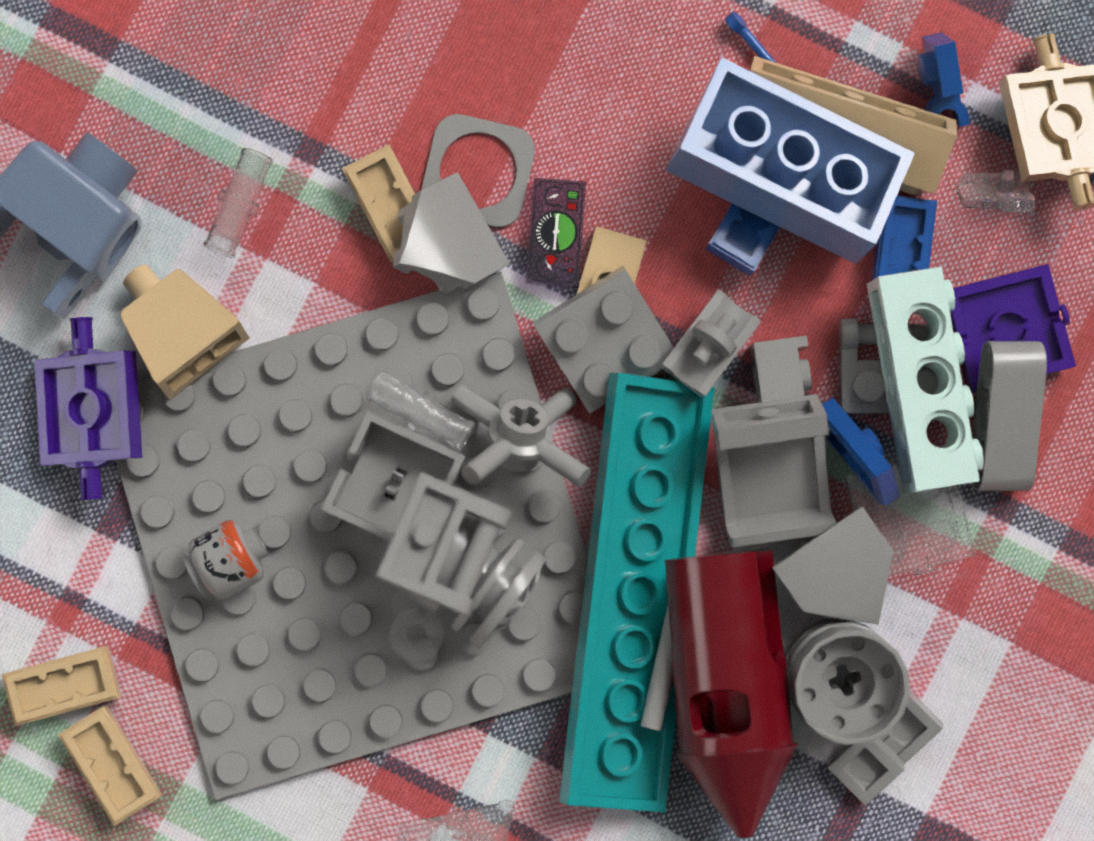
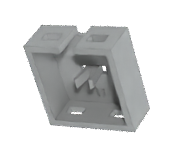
M367 411L348 452L359 456L352 474L342 469L339 470L321 510L391 542L419 474L422 472L454 486L467 457ZM398 467L407 471L405 478L403 474L396 472ZM386 492L394 496L396 495L395 499L391 500L385 497Z

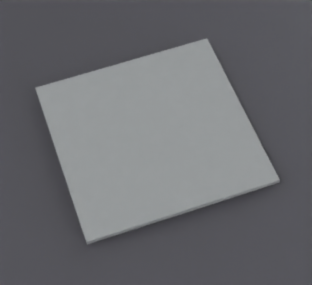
M502 272L492 274L466 289L459 286L447 294L438 290L231 352L170 400L152 376L138 380L142 458L116 460L215 800L572 693L588 557L563 476L540 461L533 469L523 472L511 471L499 466L477 485L469 484L464 479L462 470L458 476L455 487L501 506L512 513L506 529H500L492 547L501 553L511 542L521 538L525 541V544L511 561L520 569L524 568L536 550L547 558L542 566L535 590L505 630L500 631L487 640L480 649L470 643L469 640L482 624V620L472 613L457 633L451 628L457 613L443 607L435 614H432L405 594L406 590L376 578L375 576L390 541L321 510L339 470L342 469L352 474L359 456L348 452L367 411L466 456L465 466L491 444L488 440L489 427L451 403L452 395L459 386H466L499 409H502L507 402L516 399L530 400L541 405ZM399 467L396 472L403 474L405 478L407 471ZM386 492L385 497L394 500L396 495L394 496ZM231 520L239 523L244 531L254 527L260 535L269 556L261 559L264 570L263 578L258 583L225 600L217 599L211 593L203 596L195 586L184 563V558L190 555V541L220 523Z

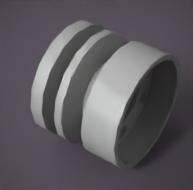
M467 513L464 514L435 583L449 589L451 588L479 522L478 518ZM521 538L511 542L501 553L492 547L471 596L475 603L469 617L473 613L483 621L469 640L478 649L487 640L500 631L505 630L535 590L542 566L547 560L545 556L536 550L523 569H520L511 562L525 544V541ZM405 592V594L432 614L443 608L413 593ZM456 614L451 628L458 633L469 617Z
M840 618L821 620L804 629L789 646L785 659L790 701L805 722L825 739L845 745L869 743L888 733L903 716L910 695L908 670L899 652L865 624ZM839 665H843L849 672H852L845 676L846 685L838 687L833 680H829L837 676L836 667Z

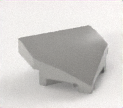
M458 172L420 190L412 196L410 204L398 211V219L403 225L401 249L394 253L393 268L405 274L414 270L434 280L439 291L445 294L459 286L466 289L510 265Z
M860 506L774 565L773 569L803 612L879 625L893 549L863 506Z

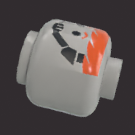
M227 520L194 537L189 544L190 555L184 558V563L195 586L203 596L211 593L215 598L225 600L262 580L264 570L261 559L269 556L254 527L244 531L236 521Z

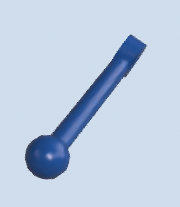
M732 11L725 18L729 27L744 39L758 57L777 63L750 32L742 17L735 11Z

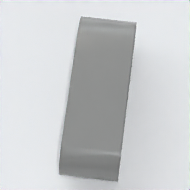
M986 341L983 344L979 363L972 439L977 438L980 442L984 461L983 469L978 471L980 481L972 483L976 491H1030L1034 485L1047 371L1046 351L1043 343L1040 341Z

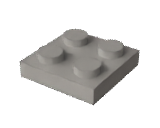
M624 266L533 321L534 327L589 413L606 404L609 373L650 377L662 370L660 366L674 349Z

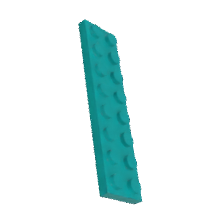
M609 373L559 802L562 804L666 812L677 717L673 681L662 730L658 731L641 727L640 724L668 607L665 560L695 557L715 387H712L702 399L678 381L624 373Z

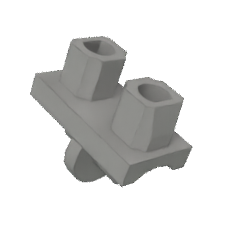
M718 289L660 367L703 399L760 324L761 320L740 308L725 293Z

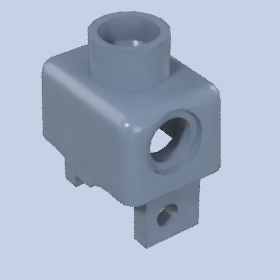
M88 132L85 133L66 159L41 141L30 142L0 174V239L15 219L18 218L33 230L39 246L58 260L68 259L74 261L41 303L52 313L64 319L96 278L104 282L107 281L142 226L139 215L118 199L138 170Z

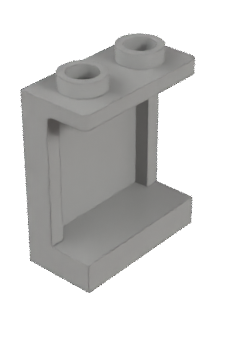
M818 394L711 410L723 523L731 547L754 550L764 548L770 542L790 539L809 542L836 524L830 505L824 435H829L827 414Z

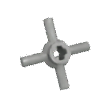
M464 385L459 386L453 393L451 403L489 427L488 440L491 445L462 468V475L469 484L477 485L499 466L511 471L523 472L536 467L539 461L578 487H581L589 478L591 473L589 467L552 444L553 433L550 425L577 403L576 396L570 389L562 388L542 405L530 400L516 399L507 402L502 409L497 408Z

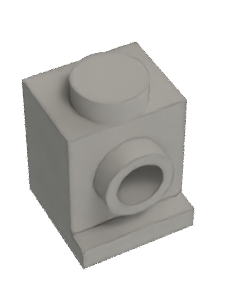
M807 336L755 342L749 347L757 403L804 396V391L812 390L808 359L799 360L798 351H803L808 347Z

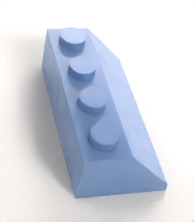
M721 57L682 132L665 171L857 264L876 245L915 153Z

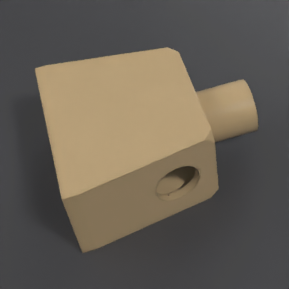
M145 264L133 269L123 281V285L135 300L121 311L120 317L152 378L169 400L250 339L236 316L181 269L174 270L160 280L149 265Z

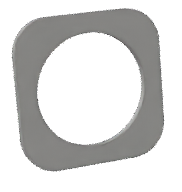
M454 114L444 118L438 124L434 133L422 189L441 180L440 166L442 158L449 146L457 139L475 133L494 136L501 140L512 152L516 162V179L511 191L502 201L479 210L488 226L506 227L512 224L521 213L534 160L535 146L531 136L518 127L466 115Z

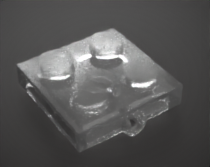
M890 460L887 462L893 468L900 497L884 507L883 504L880 505L856 475L844 477L852 512L863 506L893 549L889 576L913 571L914 575H921L935 571L934 565L976 555L959 485L903 494L898 460Z

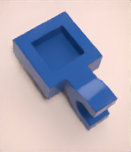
M943 32L923 36L924 53L917 56L918 70L923 84L929 85L934 91L935 96L926 103L924 110L940 114L945 109H952L953 119L956 120L958 126L970 125L968 111L961 103L960 94H963L956 42Z

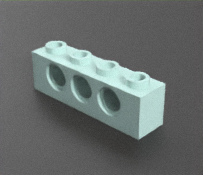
M942 267L875 278L867 283L903 494L980 481L978 471L983 469V452L978 439H972L968 417H972L974 414V402L969 386H963L959 364L964 363V345L958 332L953 333L950 311H954L955 295L950 280H944ZM911 314L920 315L928 323L929 334L925 341H919L909 333L907 323ZM922 366L932 369L937 375L938 388L933 395L922 391L917 383V374ZM932 419L940 421L947 429V441L942 448L935 447L927 438V426Z

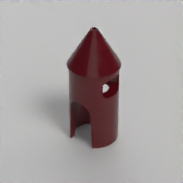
M773 551L665 560L673 661L672 670L680 751L676 752V755L737 838L754 836L798 746V742H794L787 664L783 649L776 578L773 569Z

